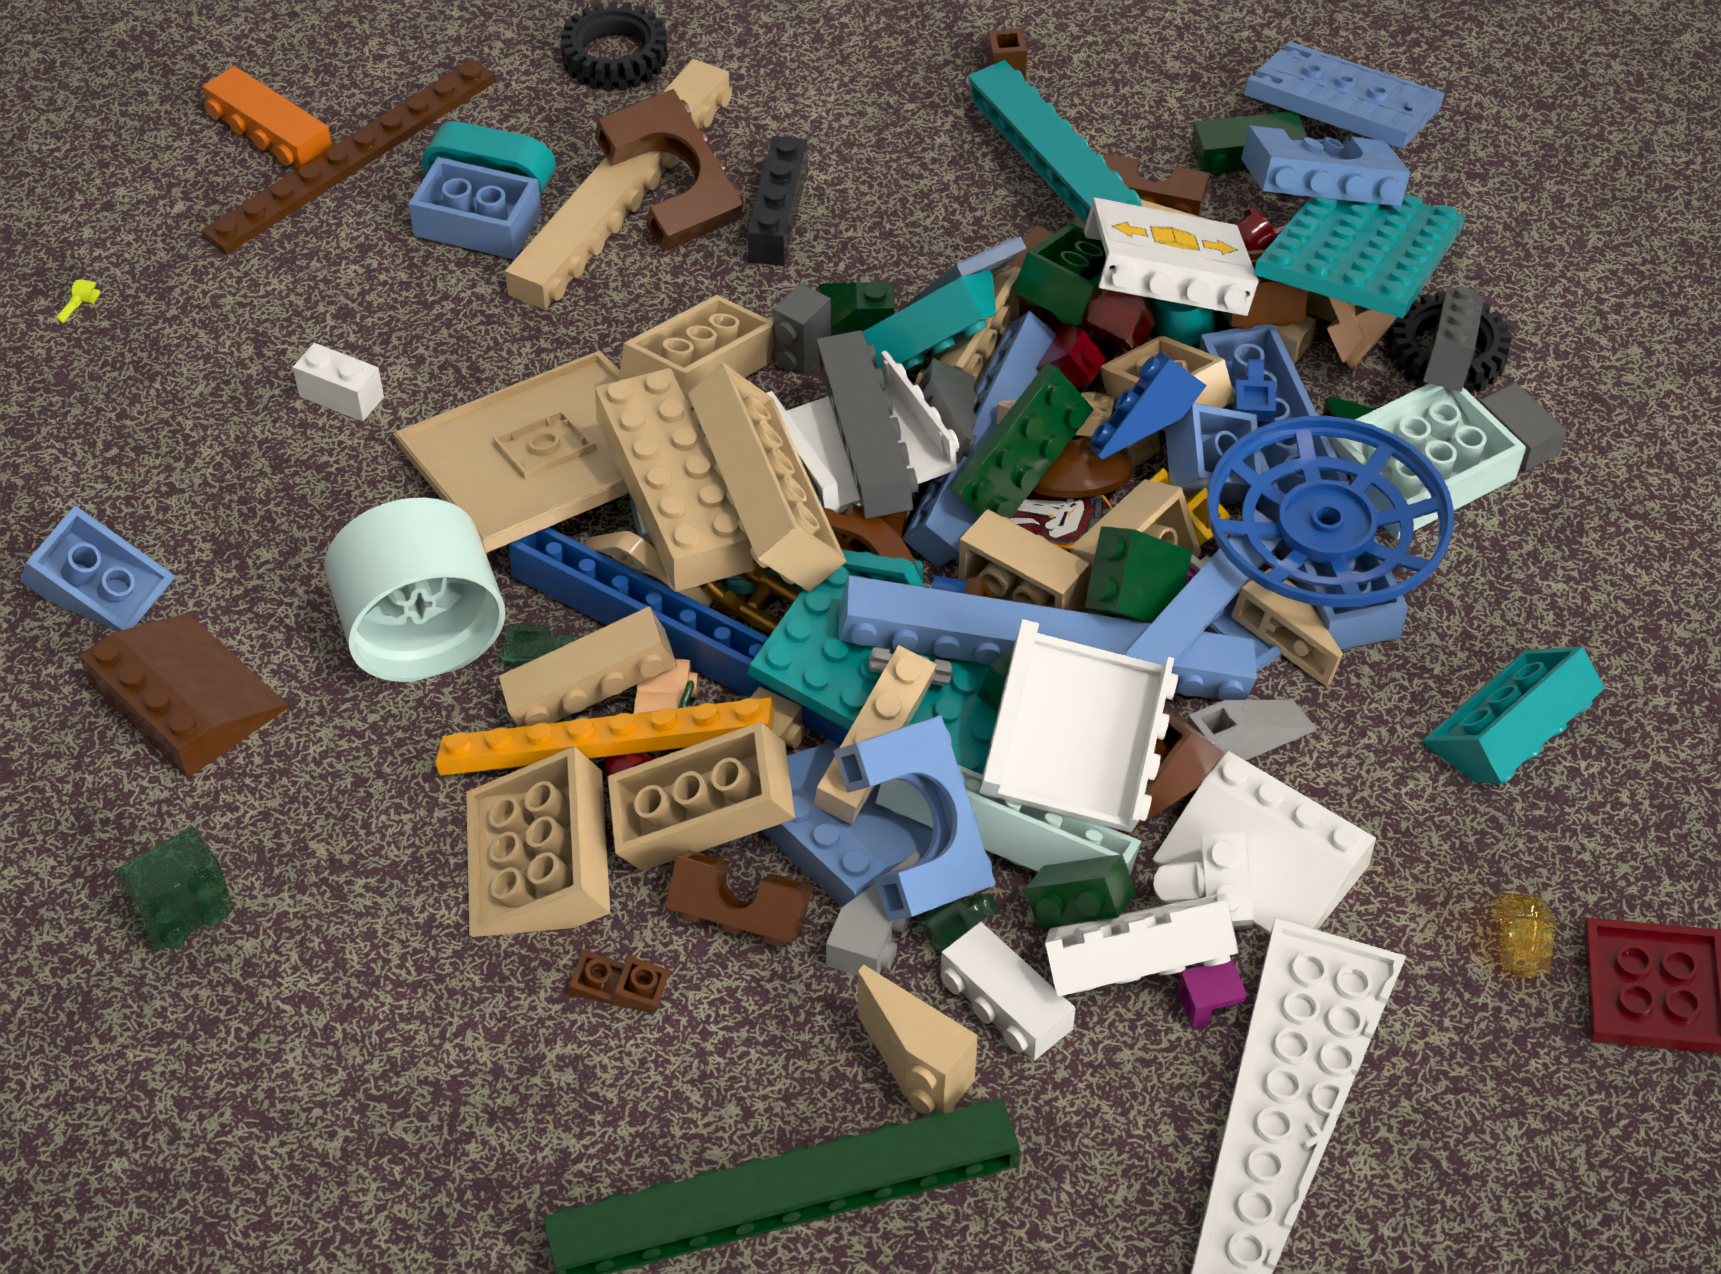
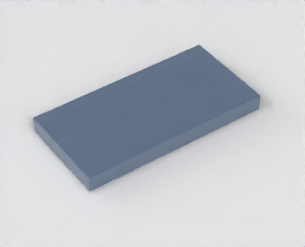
M1014 237L956 263L910 300L907 306L912 305L962 276L990 270L993 275L1027 249L1022 238Z

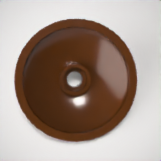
M1074 435L1032 491L1062 498H1083L1106 494L1121 488L1129 482L1133 475V462L1123 450L1101 459L1089 448L1093 442L1091 437Z

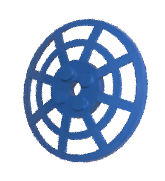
M1301 416L1279 420L1259 427L1241 437L1224 453L1216 464L1209 482L1206 506L1209 526L1216 543L1227 559L1245 576L1263 588L1285 598L1311 605L1360 607L1382 603L1404 595L1422 584L1438 568L1447 553L1454 529V508L1451 494L1442 475L1431 461L1413 445L1397 435L1372 424L1349 418ZM1312 436L1345 438L1376 448L1365 466L1342 458L1316 456ZM1296 438L1299 458L1278 464L1261 476L1243 462L1247 456L1264 446ZM1391 456L1402 462L1420 479L1432 498L1408 505L1398 488L1386 477L1379 474ZM1319 470L1338 471L1355 476L1356 478L1351 485L1334 480H1322ZM1231 472L1250 487L1243 502L1242 521L1221 519L1218 514L1220 494ZM1303 472L1305 483L1294 487L1287 494L1272 485L1285 476ZM1371 485L1387 497L1394 509L1376 512L1373 503L1365 495V492ZM1261 496L1280 508L1278 522H1255V507ZM1437 512L1439 535L1431 558L1425 559L1407 554L1413 539V519ZM1331 518L1335 520L1337 523L1334 525H1326L1321 523L1319 520ZM1400 523V538L1395 550L1374 542L1377 527ZM1224 534L1246 536L1257 555L1274 569L1265 574L1251 565L1233 548ZM1260 537H1281L1285 544L1293 551L1281 561L1266 548ZM1366 554L1383 561V563L1372 570L1353 575L1348 561ZM1308 559L1319 563H1328L1331 565L1335 577L1313 575L1298 569ZM1396 566L1418 572L1405 581L1382 590L1362 593L1358 587L1360 584L1379 579L1392 571ZM1290 577L1312 585L1340 587L1343 594L1312 592L1283 582Z

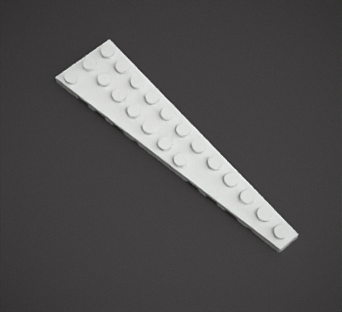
M1275 918L1190 1274L1273 1273L1405 961V955Z

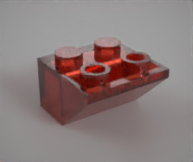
M1103 289L1100 295L1095 294L1086 310V314L1089 315L1086 321L1098 336L1128 351L1143 345L1155 324L1149 299L1144 296Z

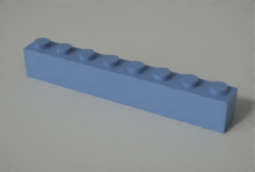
M1030 311L1006 327L975 390V393L978 394V399L973 413L977 414V420L972 434L976 435V441L970 455L967 458L961 457L957 464V470L931 480L902 540L933 565L941 567L950 560L958 561L960 538L978 520L949 488L998 426L996 423L998 402L1018 400L1039 373L1036 367L1057 335Z

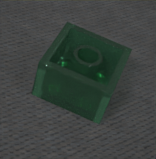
M193 826L113 870L131 920L155 953L164 948H175L181 945L190 933L204 925L211 926L219 923L225 918L227 912L234 909L219 860Z

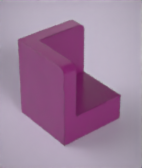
M1233 959L1220 965H1203L1181 971L1177 993L1192 1029L1209 1026L1212 1009L1241 1003L1246 999L1247 993Z

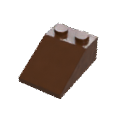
M1165 704L1163 713L1169 714L1168 727L1164 739L1156 740L1154 749L1155 754L1161 755L1159 768L1155 780L1148 779L1145 794L1152 796L1150 809L1146 821L1139 820L1133 830L1196 789L1224 753L1178 712ZM1112 828V829H1114V830H1116V831H1119V832H1121V833H1124V834H1126V835L1130 833V832H1127V831H1123V830H1119V829Z

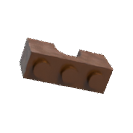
M1104 153L1103 159L1112 172L1117 171L1123 183L1130 190L1134 189L1141 200L1201 217L1207 198L1210 173L1175 166L1172 175L1167 180L1151 182L1143 179L1138 174L1140 159Z
M690 850L676 857L665 908L678 911L677 917L690 922H703V919L719 923V929L733 934H744L745 931L761 935V941L775 946H785L786 943H792L800 937L813 884L771 873L760 880L754 901L747 902L736 898L728 888L727 872L730 861Z

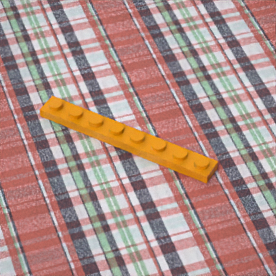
M772 697L760 699L747 698L735 702L705 703L693 707L663 708L650 712L621 713L615 716L591 719L579 718L574 721L549 724L537 723L524 727L496 728L490 731L473 733L459 732L442 736L435 763L439 775L443 776L529 766L573 746L588 759L691 747L758 722H762L773 731L775 709Z

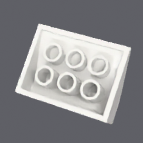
M1228 751L1205 777L1152 859V862L1160 867L1165 864L1203 861L1201 835L1246 832L1253 924L1268 934H1271L1275 918L1318 930L1368 868L1376 838Z

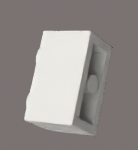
M313 343L293 366L299 397L355 419L364 421L384 397L378 367L322 345Z

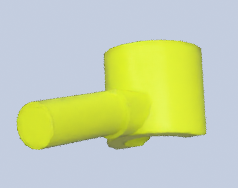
M83 279L76 280L72 286V298L55 319L63 323L82 302L94 304L100 295V291L94 289L96 282Z

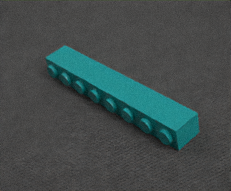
M1003 60L968 75L972 99L978 109L1085 225L1094 197L1142 207L1137 192L1134 189L1130 190L1123 183L1117 171L1112 172L1108 168L1103 157L1099 153L1095 154L1089 148L1086 139L1083 136L1079 137L1073 131L1067 119L1062 120L1059 117L1054 106L1050 102L1046 103L1041 98L1037 88L1030 86L1025 81L1020 70H1014L1006 60Z

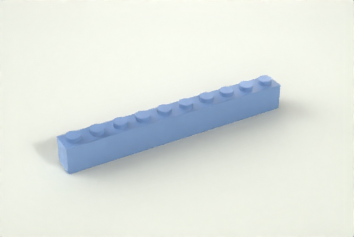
M848 576L840 600L839 641L895 650L900 645L914 653L991 665L1014 647L1022 619L1039 623L1037 631L1039 634L1121 655L1133 645L1152 623ZM1202 632L1173 665L1171 673L1178 675L1175 693L1222 701L1246 700L1257 680L1254 640Z

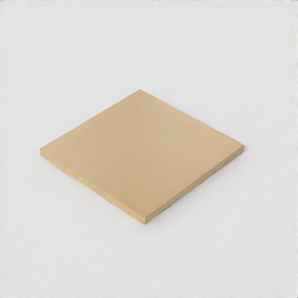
M601 351L594 352L393 433L395 441L402 452L443 501L460 507L472 518L485 553L630 493L596 419L595 387L619 381L620 370Z

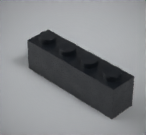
M772 136L747 232L748 261L750 263L785 266L808 171V139Z

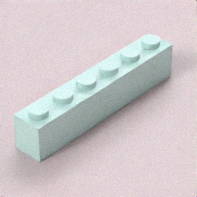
M958 765L959 770L964 776L965 790L972 811L978 820V830L985 850L1002 856L1016 865L1025 866L1037 872L1045 865L1123 854L1129 875H1131L1141 844L1140 840L1107 826L979 794L983 775ZM891 779L880 784L876 804L890 809L897 815L907 816L926 824L933 829V819L929 805L924 796L914 786L897 779Z

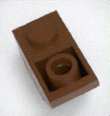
M1023 29L988 31L983 36L988 67L1006 60L1014 70H1020L1026 81L1027 46Z

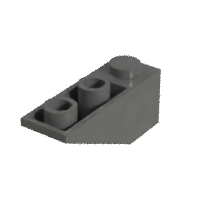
M932 359L918 386L923 393L926 403L930 407L937 409L946 429H952L956 434L960 447L958 448L959 452H956V463L958 464L962 456L967 458L970 455L976 441V435L972 434L977 420V414L973 413L978 399V394L974 392L975 376Z

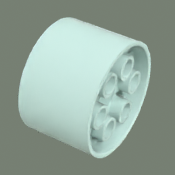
M407 498L379 505L349 522L337 534L327 551L325 573L350 653L359 667L375 677L389 681L413 682L461 669L480 657L494 643L502 630L505 620V605L476 525L464 510L452 503L433 498Z

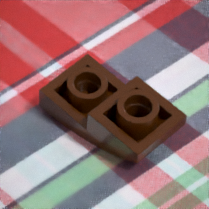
M583 949L567 995L638 1011L656 1012L670 970L631 956L627 957L624 964Z

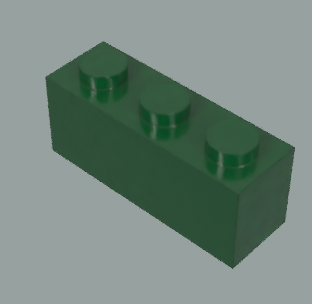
M1290 111L1194 122L1191 147L1199 170L1207 173L1224 174L1228 171L1248 169L1241 158L1249 125L1284 129L1291 140H1304L1307 134L1299 114Z

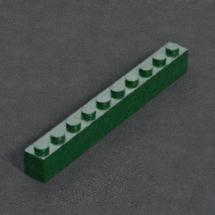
M1003 1098L990 1102L978 1100L970 1103L963 1109L947 1113L931 1112L920 1120L901 1125L897 1123L885 1124L873 1132L858 1136L842 1135L833 1139L830 1143L811 1148L806 1146L795 1147L784 1155L765 1160L761 1158L749 1159L737 1167L722 1171H702L691 1179L675 1183L659 1182L651 1185L647 1190L629 1195L612 1194L594 1204L582 1207H562L551 1215L543 1216L556 1274H612L1017 1168L1020 1145Z

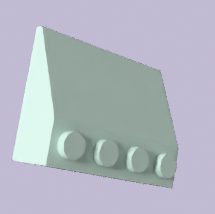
M1429 383L1355 419L1397 435L1427 457L1442 475L1451 494L1454 510L1516 479L1526 450V446L1464 387L1462 392ZM1328 437L1340 458L1357 462L1364 466L1376 450L1372 446L1353 440ZM1391 456L1379 474L1386 477L1398 488L1408 505L1432 498L1420 479L1402 462ZM1350 475L1351 479L1354 481L1356 477ZM1371 485L1365 492V495L1373 503L1376 512L1394 509L1387 497ZM1437 512L1413 519V531L1438 519ZM1400 523L1384 526L1396 539L1400 538Z

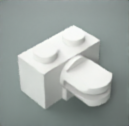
M1246 832L1201 835L1203 861L1165 864L1157 870L1153 885L1156 897L1162 905L1226 893L1234 930L1253 929L1254 918Z

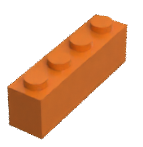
M236 66L231 67L202 86L206 100L204 104L205 109L213 119L225 121L237 135H246L253 140L260 150L264 151L267 149L275 154L278 160L285 166L292 165L298 169L332 147L329 128L326 124Z

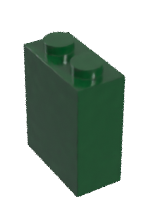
M1101 526L1084 608L1114 618L1153 623L1186 586L1192 551L1135 529Z

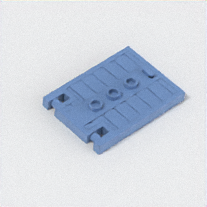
M1290 41L1285 45L1284 50L1280 49L1257 70L1256 76L1251 75L1247 79L1244 92L1246 96L1372 139L1384 140L1388 144L1404 149L1437 113L1445 94Z

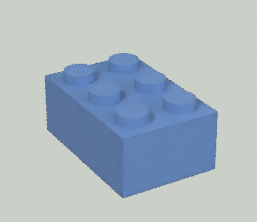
M437 157L409 202L415 237L510 259L516 258L542 213L537 179Z

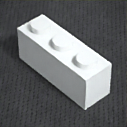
M982 922L978 923L942 951L941 979L944 985L955 995L962 993L972 1003V1008L981 1021L986 1024L993 1022L1003 1031L1006 1043L1015 1052L1021 1053L1024 1051L1035 1061L1073 1030L1075 1007L1063 996L1057 997L1056 990Z

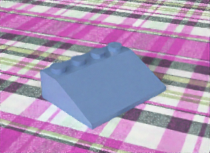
M832 741L787 756L795 819L761 830V832L841 907H844L874 884V878L887 874L914 852L920 853L922 858L931 843L933 829L926 824L907 816L897 815L890 809L876 804L880 784L874 785L852 825L814 806L817 786L835 757L833 750L839 749L841 746Z

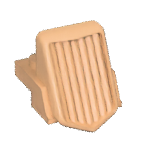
M1328 297L1337 318L1330 324L1327 330L1342 362L1346 361L1350 369L1355 370L1359 361L1397 317Z

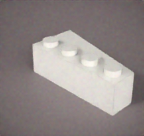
M1226 893L1124 913L1118 918L1050 928L1045 942L1057 997L1091 990L1112 983H1129L1141 979V976L1158 972L1160 975L1174 974L1186 970L1187 965L1203 962L1204 966L1220 965L1231 960L1230 955L1238 953Z

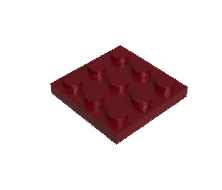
M1587 918L1584 925L1591 1042L1721 1054V929Z

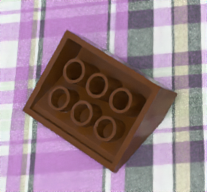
M189 613L113 632L79 655L88 683L187 779L289 708V705Z

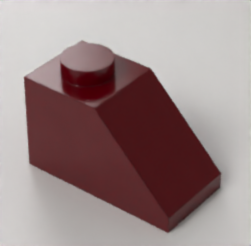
M1063 323L1036 369L1040 371L1045 363L1048 362L1057 367L1077 389L1093 382L1106 359L1081 328L1075 324Z

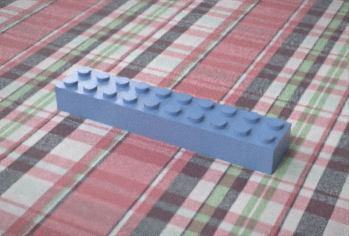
M1261 324L1255 325L1250 329L1235 328L1201 334L1199 350L1225 359L1234 397L1236 379L1245 380V374L1248 371V359H1264V381H1276L1275 421L1257 420L1258 428L1279 420L1301 416H1318L1275 325ZM1235 401L1223 407V409L1235 411ZM1312 436L1316 456L1338 458L1328 436ZM1296 438L1282 440L1260 449L1262 474L1278 464L1299 458ZM1319 470L1322 480H1334L1350 485L1345 473ZM1303 472L1285 476L1272 485L1287 494L1294 487L1305 483ZM1261 496L1257 502L1261 513L1273 522H1278L1280 508ZM1331 518L1319 520L1321 523L1326 525H1334L1337 523L1335 520ZM1284 541L1277 548L1282 561L1293 551ZM1366 554L1348 561L1353 575L1372 570L1383 563V561ZM1308 559L1298 569L1313 575L1335 577L1331 565L1328 563H1319ZM1392 571L1379 579L1360 584L1358 587L1362 593L1388 588L1396 585L1397 582ZM1290 578L1292 583L1301 589L1328 594H1343L1340 587L1317 586ZM1403 595L1382 603L1360 607L1312 605L1340 650L1401 638L1408 605Z

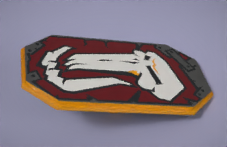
M1031 491L1010 520L1035 535L1043 536L1050 543L1064 550H1070V547L1112 510L1113 507L1104 495L1062 498Z

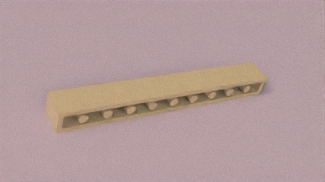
M695 59L689 62L664 91L667 92L674 89L680 100L686 101L691 111V118L698 129L709 127L713 121L714 114L721 106L726 107L732 96V88L729 85V71ZM650 151L613 166L610 165L605 157L505 270L508 295L544 310L554 300L559 301L563 297L568 283L574 277L579 278L582 275L587 261L593 255L597 256L601 253L605 240L611 233L616 234L620 231L624 218L630 211L635 212L638 210L643 196L649 189H656L661 175L667 168H674L679 157L664 151Z

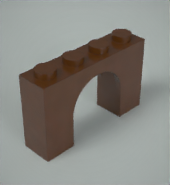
M674 89L599 118L594 137L611 166L646 152L664 151L681 158L692 170L695 184L689 190L655 204L649 209L646 226L663 252L738 221L744 205L740 190L736 186H732L726 176V169L722 160L719 157L715 158L709 148L705 132L701 128H697L691 118L688 104L685 100H680Z

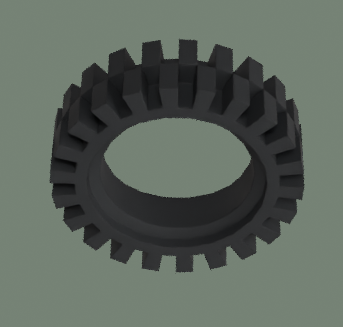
M617 1L610 2V8L604 9L603 4L598 3L595 4L596 11L593 12L589 7L582 9V16L575 13L571 16L572 22L566 21L564 24V30L561 31V50L564 68L566 71H569V76L572 79L577 77L578 83L583 86L589 81L591 89L597 90L600 84H604V91H612V85L619 84V91L627 90L626 83L631 82L632 86L637 88L641 86V78L649 83L653 80V74L658 76L662 72V66L665 67L667 64L666 27L663 26L662 19L660 17L656 18V13L652 10L645 13L644 6L638 5L635 10H632V3L624 2L623 8H618ZM612 33L631 35L638 38L645 45L637 54L617 60L596 58L587 54L584 50L588 43L595 38Z
M1436 292L1435 301L1432 300L1429 293L1421 295L1420 303L1415 300L1404 318L1397 317L1394 321L1389 346L1391 348V360H1395L1394 367L1397 371L1404 370L1403 377L1407 381L1417 376L1415 386L1419 388L1427 384L1423 380L1429 354L1418 346L1416 337L1421 332L1436 326L1445 292ZM1485 301L1483 302L1477 340L1481 343L1484 352L1478 358L1471 360L1463 385L1470 394H1472L1474 386L1481 392L1486 389L1487 383L1493 385L1497 382L1498 375L1502 376L1511 347L1512 337L1511 332H1508L1509 325L1507 321L1501 322L1502 315L1497 310L1489 314L1491 305Z

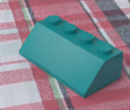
M990 270L962 276L863 331L866 344H873L875 348L877 367L874 369H882L881 352L887 351L896 364L901 363L905 371H908L925 362L922 357L925 353L933 350L936 355L956 345L953 340L956 336L965 333L966 337H970L987 328L985 320L996 315L993 275Z
M1583 646L1524 650L1421 742L1475 783L1502 784L1515 775L1514 770L1525 760L1538 755L1541 751V746L1547 740L1563 732L1567 728L1566 723L1576 714L1591 707L1592 700L1605 688Z

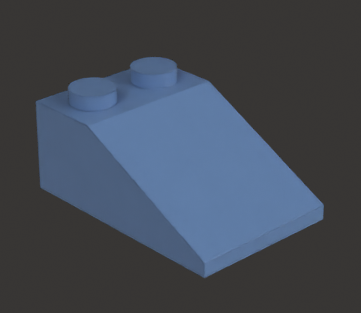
M75 505L28 559L20 582L47 601L111 629L121 631L133 628L138 624L172 583L175 575Z

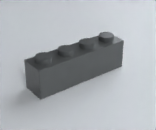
M1447 287L1435 326L1423 382L1462 392L1476 346L1484 297L1479 296L1475 290L1467 287H1456V289Z

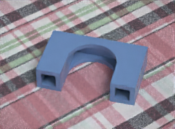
M1249 125L1241 158L1262 191L1395 206L1402 205L1410 176L1409 169L1384 140L1351 137L1346 159H1334L1301 149L1293 143L1284 129Z
M942 715L833 750L847 793L868 788L891 779L902 780L914 786L924 796L931 810L933 835L929 848L923 857L912 865L874 878L888 921L912 917L996 885L992 874L991 860L985 852L978 830V820L972 811L965 790L964 776L958 768L951 746V736L945 727Z

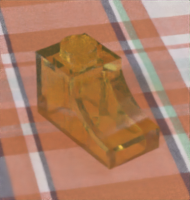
M1497 892L1498 958L1504 970H1509V973L1519 977H1535L1537 972L1550 973L1556 921L1542 896Z

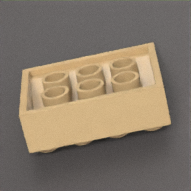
M575 746L466 792L470 936L477 937L575 928L610 914L602 771Z

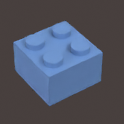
M1193 403L1183 418L1165 427L1170 485L1181 487L1184 496L1191 497L1204 487L1208 489L1215 466L1224 453L1241 437L1258 428L1257 416L1255 414ZM1259 449L1247 456L1243 462L1261 476L1262 466ZM1231 472L1224 483L1219 502L1236 504L1245 499L1250 487Z

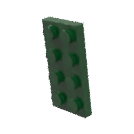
M1046 362L949 490L978 519L987 509L1002 517L1011 519L1073 436L1093 412V407L1057 367Z

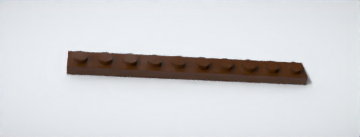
M470 59L201 230L203 238L225 255L229 254L496 82L495 73L475 60Z

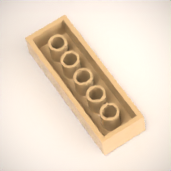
M722 363L688 393L694 407L692 415L704 431L705 437L703 441L715 457L717 462L714 465L715 470L726 483L728 488L726 496L739 514L738 525L749 538L752 545L750 553L754 560L763 568L769 566L777 571L788 584L796 583L811 592L847 561L774 399Z
M667 368L596 386L597 422L654 548L657 550L659 559L674 592L753 571V557L750 553L752 545L748 536L738 525L740 517L736 508L726 496L728 491L726 483L715 470L714 465L717 462L703 441V433L692 415L689 404L672 369Z

